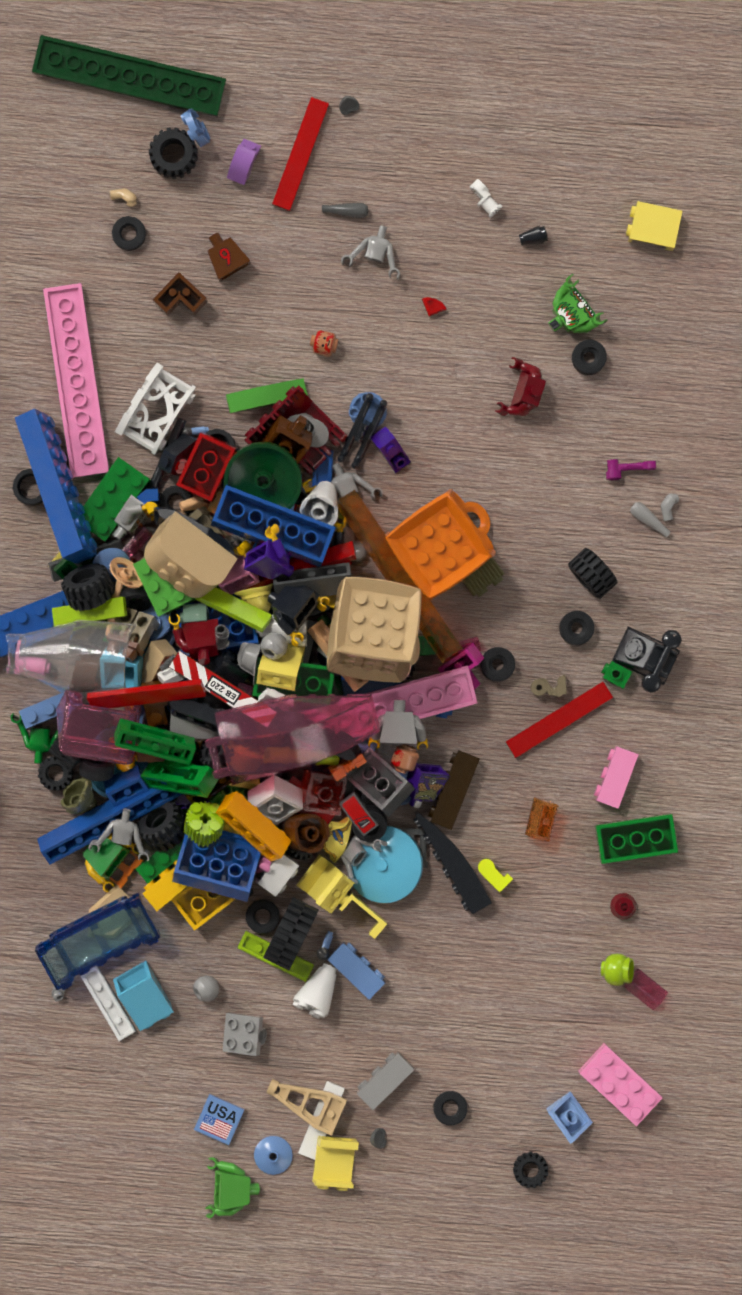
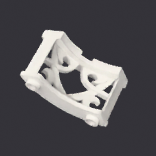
M159 363L155 364L146 377L141 389H138L131 401V406L124 413L115 430L119 435L122 436L124 434L151 450V453L154 455L158 450L162 451L167 444L165 438L185 405L192 403L195 398L193 392L196 388L194 385L190 386L163 370L164 366ZM160 379H162L163 381L167 382V383L170 384V385H168V386L166 387L165 384H164ZM175 387L185 393V395L181 399H177L175 395L179 392L174 391L170 394L169 390ZM152 389H155L156 393L161 390V393L157 396L150 395ZM164 396L167 415L158 420L148 421L149 414L147 408L142 403L143 400L156 401ZM173 404H179L174 412ZM138 411L144 412L145 416L143 422H140L142 420V417H137ZM167 423L165 429L162 432L159 426H162ZM129 427L139 428L141 433L139 434ZM145 429H149L150 437L153 432L158 433L155 443L144 437Z

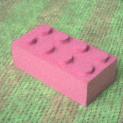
M605 1043L578 1070L593 1087L635 1126L662 1099V1096Z

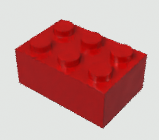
M200 432L176 485L206 500L212 501L221 484L228 462L237 448L204 432Z

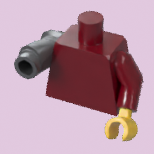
M176 614L178 618L177 623H172L169 616V623L174 627L172 631L177 646L184 653H189L192 659H198L200 665H208L210 657L217 656L219 650L226 649L229 646V630L225 625H219L218 619L184 623L179 627V615Z

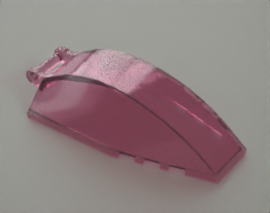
M291 694L216 712L215 718L219 736L205 740V746L209 749L214 769L213 777L219 779L230 776L232 785L312 766L367 740L380 732L372 694H347V696H335V694H328V696H316V694L297 696V694ZM218 745H222L227 764L226 768H221L216 748Z

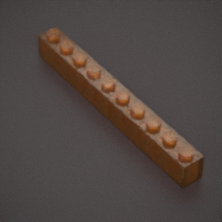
M356 490L341 497L337 502L338 510L343 517H346L347 523L385 579L418 588L398 561L385 538V533ZM421 592L419 629L441 662L445 663L459 654L462 646L432 602Z

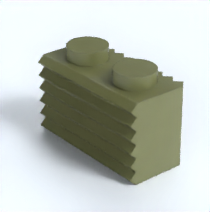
M492 557L475 572L462 580V582L473 597L475 595L480 597L488 591L486 587L491 584L496 586L503 581L502 576L505 573Z

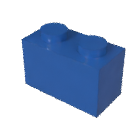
M135 764L128 771L119 772L113 775L111 779L103 781L106 795L114 807L149 791L148 785L141 777L143 771L138 764Z

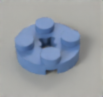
M191 108L181 114V119L190 129L187 133L191 140H196L197 144L202 147L210 143V136L203 121L200 122L196 119L199 117L197 112Z

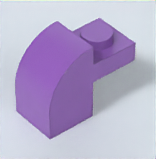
M243 139L235 151L227 178L245 185L251 174L253 163L260 152L261 145Z

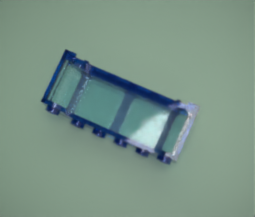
M136 893L130 898L122 896L53 931L49 935L50 939L40 942L35 946V952L56 990L61 988L65 990L73 985L72 982L76 975H84L90 971V968L96 965L97 967L104 965L107 959L111 957L117 958L123 955L125 950L139 947L141 942L144 945L148 944V946L157 943L160 938V931L156 929L142 902L140 894Z

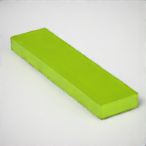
M216 587L205 596L195 598V600L260 632H263L272 620L271 614Z
M125 597L111 598L99 607L84 611L74 610L69 605L52 608L54 627L127 616Z
M245 931L237 947L238 949L304 982L307 981L315 964L296 956L288 971L263 958L270 942Z

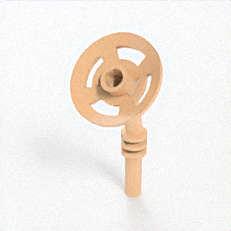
M116 557L110 562V571L117 580L112 598L120 597L123 585L129 588H139L143 585L133 566L134 563L126 558ZM117 564L125 565L127 568H119ZM116 618L108 619L105 636L110 634Z

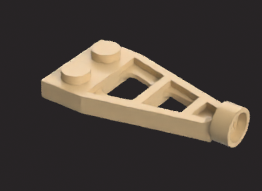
M272 1079L267 1090V1094L274 1096L313 1128L331 1136L348 1100L329 1091L283 1084ZM278 1087H280V1092L276 1093ZM295 1091L304 1095L300 1106L288 1100L290 1092ZM316 1098L324 1102L319 1116H313L306 1110L308 1099Z

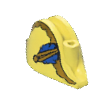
M348 816L339 822L331 821L328 825L329 839L328 841L326 840L323 849L329 854L331 861L334 863L344 853L348 844L352 825Z

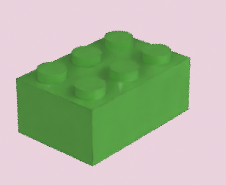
M145 558L133 564L158 617L166 616L183 607V605L195 601V598L177 591L172 584L161 579L148 566Z

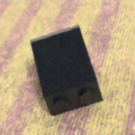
M227 649L219 650L217 656L210 657L208 665H203L239 689L250 675L238 665V655ZM206 692V697L198 698V703H207L214 709H225L227 704Z

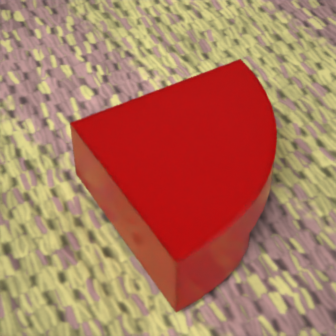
M422 298L429 317L447 310L445 305L435 298Z

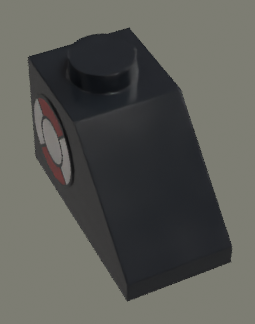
M182 434L164 449L158 467L169 474L181 475L197 439L188 434Z

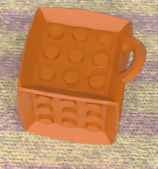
M449 489L448 492L435 498L405 519L394 530L385 534V538L398 561L428 600H432L449 590L496 555L492 542L487 535L490 529L488 513L478 503H465L453 489ZM473 512L478 515L480 519L479 528L475 526L467 513Z

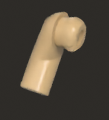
M126 188L110 191L111 200L123 199L129 207H133L137 203L136 195Z

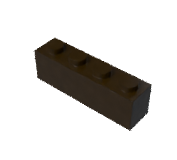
M460 750L457 753L453 752L449 761L452 764L450 771L446 770L450 776L436 798L438 800L436 807H431L428 817H431L430 822L450 830L453 829L480 758Z

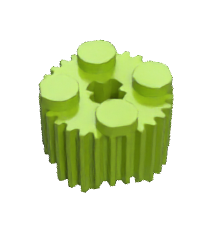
M201 801L199 804L195 802L186 813L184 833L188 835V838H191V841L194 840V843H197L198 846L202 845L204 847L206 845L208 847L210 843L216 842L222 835L224 820L216 814L219 808L217 803L210 804V802L206 803L205 801L202 803Z

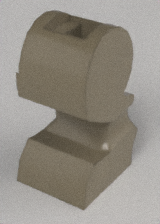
M565 675L557 679V686L554 688L550 686L546 678L536 679L531 684L532 693L536 696H541L547 692L549 696L556 697L567 694Z

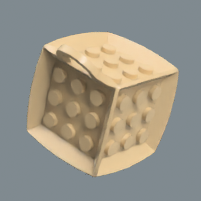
M345 577L337 589L328 639L327 670L363 680L380 682H402L405 680L420 654L418 638L421 614L420 588L382 579Z

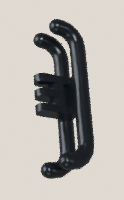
M372 393L366 395L348 438L337 458L339 462H344L354 440L359 443L362 442L351 464L353 469H357L362 462L371 442L370 437L375 434L388 404L386 400H381L372 422L365 420L374 398Z

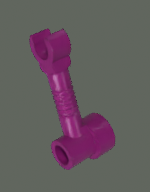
M618 459L607 460L608 471L606 472V480L622 479L621 471L656 470V461L619 464Z

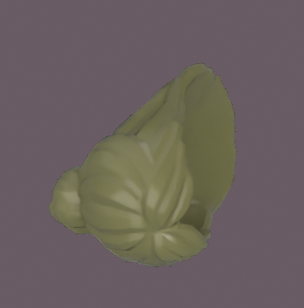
M82 777L65 787L63 791L64 798H62L60 804L68 813L78 815L97 807L91 780Z

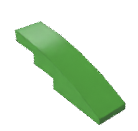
M304 378L226 394L229 412L236 413L274 405L279 400L283 401L287 397V391L293 386L296 388L299 385L307 395Z

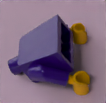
M274 524L272 527L269 526L265 530V536L272 539V541L267 540L250 550L251 545L245 540L237 547L239 555L245 556L244 570L268 579H274L281 574L288 577L292 575L294 566L289 564L290 553L285 550L281 539H278L276 536L280 531L277 524Z

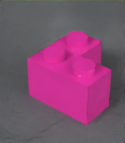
M471 643L444 662L438 670L442 673L468 666L473 687L476 690L481 683L471 669L477 666L484 657L474 643Z

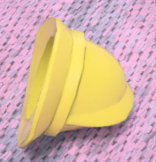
M273 583L263 587L234 592V594L241 597V600L269 613L272 604L268 602V596L271 593Z

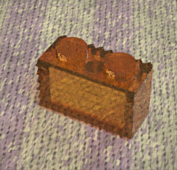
M534 797L525 835L533 839L549 842L551 830H553L552 826H554L553 823L555 822L554 819L556 818L555 815L557 814L556 811H558L557 808L559 807L558 804L550 800Z

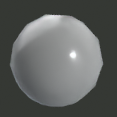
M273 632L262 638L261 651L265 657L272 660L279 659L287 651L288 644L283 635Z
M201 976L194 982L193 991L200 1001L210 1002L218 996L219 984L212 976Z

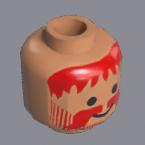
M319 330L316 336L312 335L310 346L313 347L314 354L330 357L332 353H336L339 339H336L335 333Z
M408 744L396 747L391 759V763L395 766L396 771L405 774L406 771H413L419 758L415 747Z

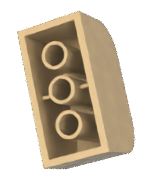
M176 511L159 525L146 545L144 552L148 566L161 579L168 581L177 591L191 598L203 597L222 583L238 559Z

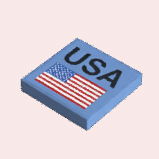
M209 1094L194 1130L229 1145L245 1109Z

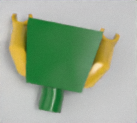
M110 833L101 844L99 852H97L98 847L96 845H92L91 850H89L90 844L86 845L87 849L83 853L86 859L85 865L88 875L98 884H102L105 892H109V889L105 887L106 884L109 883L114 887V882L109 880V878L130 852L128 848L130 847L135 854H139V852L134 851L136 843L132 842L131 845H122L112 842L113 833Z

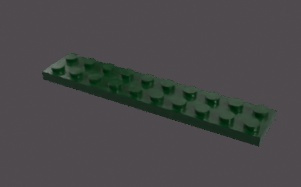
M40 35L32 68L33 74L185 110L192 108L198 113L218 117L227 81L226 78Z

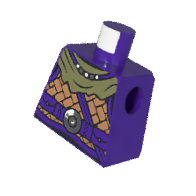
M417 763L415 769L408 772L406 779L415 788L410 794L411 800L409 804L412 807L420 808L423 800L434 801L450 775L440 765Z

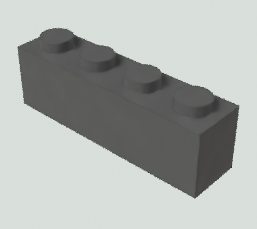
M350 563L296 569L289 577L281 574L273 579L274 592L279 594L285 586L306 585L317 592L319 597L337 595L340 582L345 577H351Z

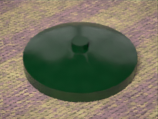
M256 442L242 447L232 456L225 470L224 487L228 485L291 509L301 492L302 473L296 459L285 448L270 442Z

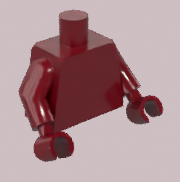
M512 357L511 359L515 360V365H509V367L522 371L511 406L498 402L497 405L501 409L495 410V412L502 416H506L508 413L509 415L526 416L531 410L538 407L546 381L542 379V373L538 367Z

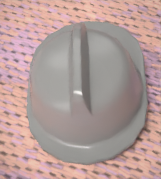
M306 413L288 418L293 423L300 415L307 418L304 429L313 433L311 447H321L327 443L329 431L323 422L314 419Z
M243 642L237 656V661L241 669L254 676V686L257 657L261 644Z

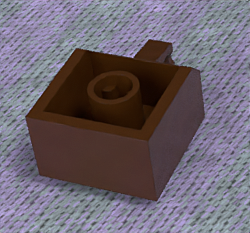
M280 415L260 442H270L285 448L299 463L311 446L313 433L304 429L307 418L302 415L294 423Z

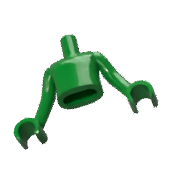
M12 713L11 721L17 723L25 747L35 752L34 763L41 764L43 753L49 751L55 739L66 726L63 723L64 717L61 718V725L50 742L51 729L31 728L29 739L21 716L19 721H15L14 713Z

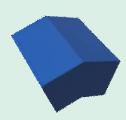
M146 489L137 498L144 504L147 502L159 504L160 491L158 489Z

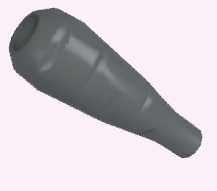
M364 203L322 205V212L353 218H365L368 215V206Z

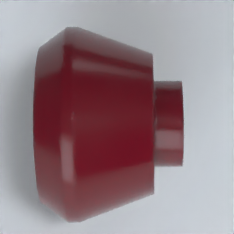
M619 893L611 900V912L619 919H628L636 911V901L627 893Z

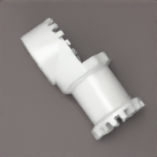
M477 179L470 186L471 190L475 191V194L481 198L477 205L481 206L489 214V217L492 218L502 208V205H498L490 197L491 194L488 188L480 180Z

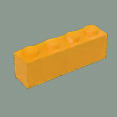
M237 791L226 795L216 811L217 815L271 862L282 858L291 843L290 838L286 836L284 831L277 828L269 818L265 817L256 806L248 802L245 796Z

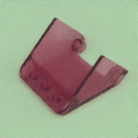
M65 690L56 710L60 751L67 756L123 765L131 764L135 758V751L115 746L114 733L120 718L139 723L141 705L126 706L124 711L83 704L81 693ZM126 740L125 743L132 744V741Z

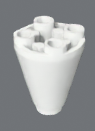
M323 963L322 967L317 969L294 996L292 1005L300 1010H303V1008L309 1010V1015L317 1019L327 1017L334 991L337 969Z

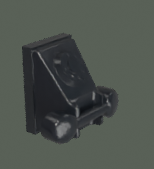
M627 626L612 661L644 676L641 682L643 690L649 693L656 692L660 689L661 685L665 684L680 650L676 648L681 644V635L676 630H668L662 635L661 642Z

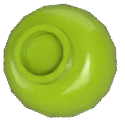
M611 954L606 958V961L601 963V976H604L605 981L612 986H622L625 983L630 984L634 976V961L623 954Z

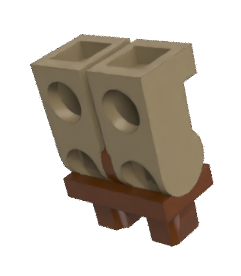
M126 607L127 616L116 618L111 632L106 638L109 642L106 652L108 655L116 658L122 650L124 651L122 658L133 663L137 655L143 656V650L147 647L153 631H157L160 624L155 616Z

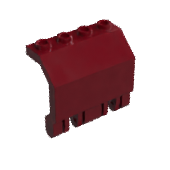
M298 385L296 388L293 386L287 391V397L283 401L279 400L273 405V411L269 415L266 413L258 421L260 424L255 429L252 427L246 432L244 440L247 444L260 442L280 415L288 419L301 413L309 414L314 419L323 422L329 431V440L336 447H339L341 444L330 434L331 432L342 443L348 436ZM323 445L320 447L328 456L332 454L327 446ZM310 446L298 464L307 473L312 474L314 471L303 460L305 459L316 470L327 457L317 447Z

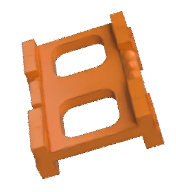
M360 753L355 759L349 761L341 759L338 765H330L328 769L336 781H339L346 776V772L349 773L355 767L359 768L367 761L362 753Z
M131 850L129 853L135 857V860L130 866L126 865L123 861L118 866L123 872L120 880L116 881L112 877L109 878L116 885H119L118 887L121 889L129 880L128 877L134 869L143 861L142 858L138 860V856Z

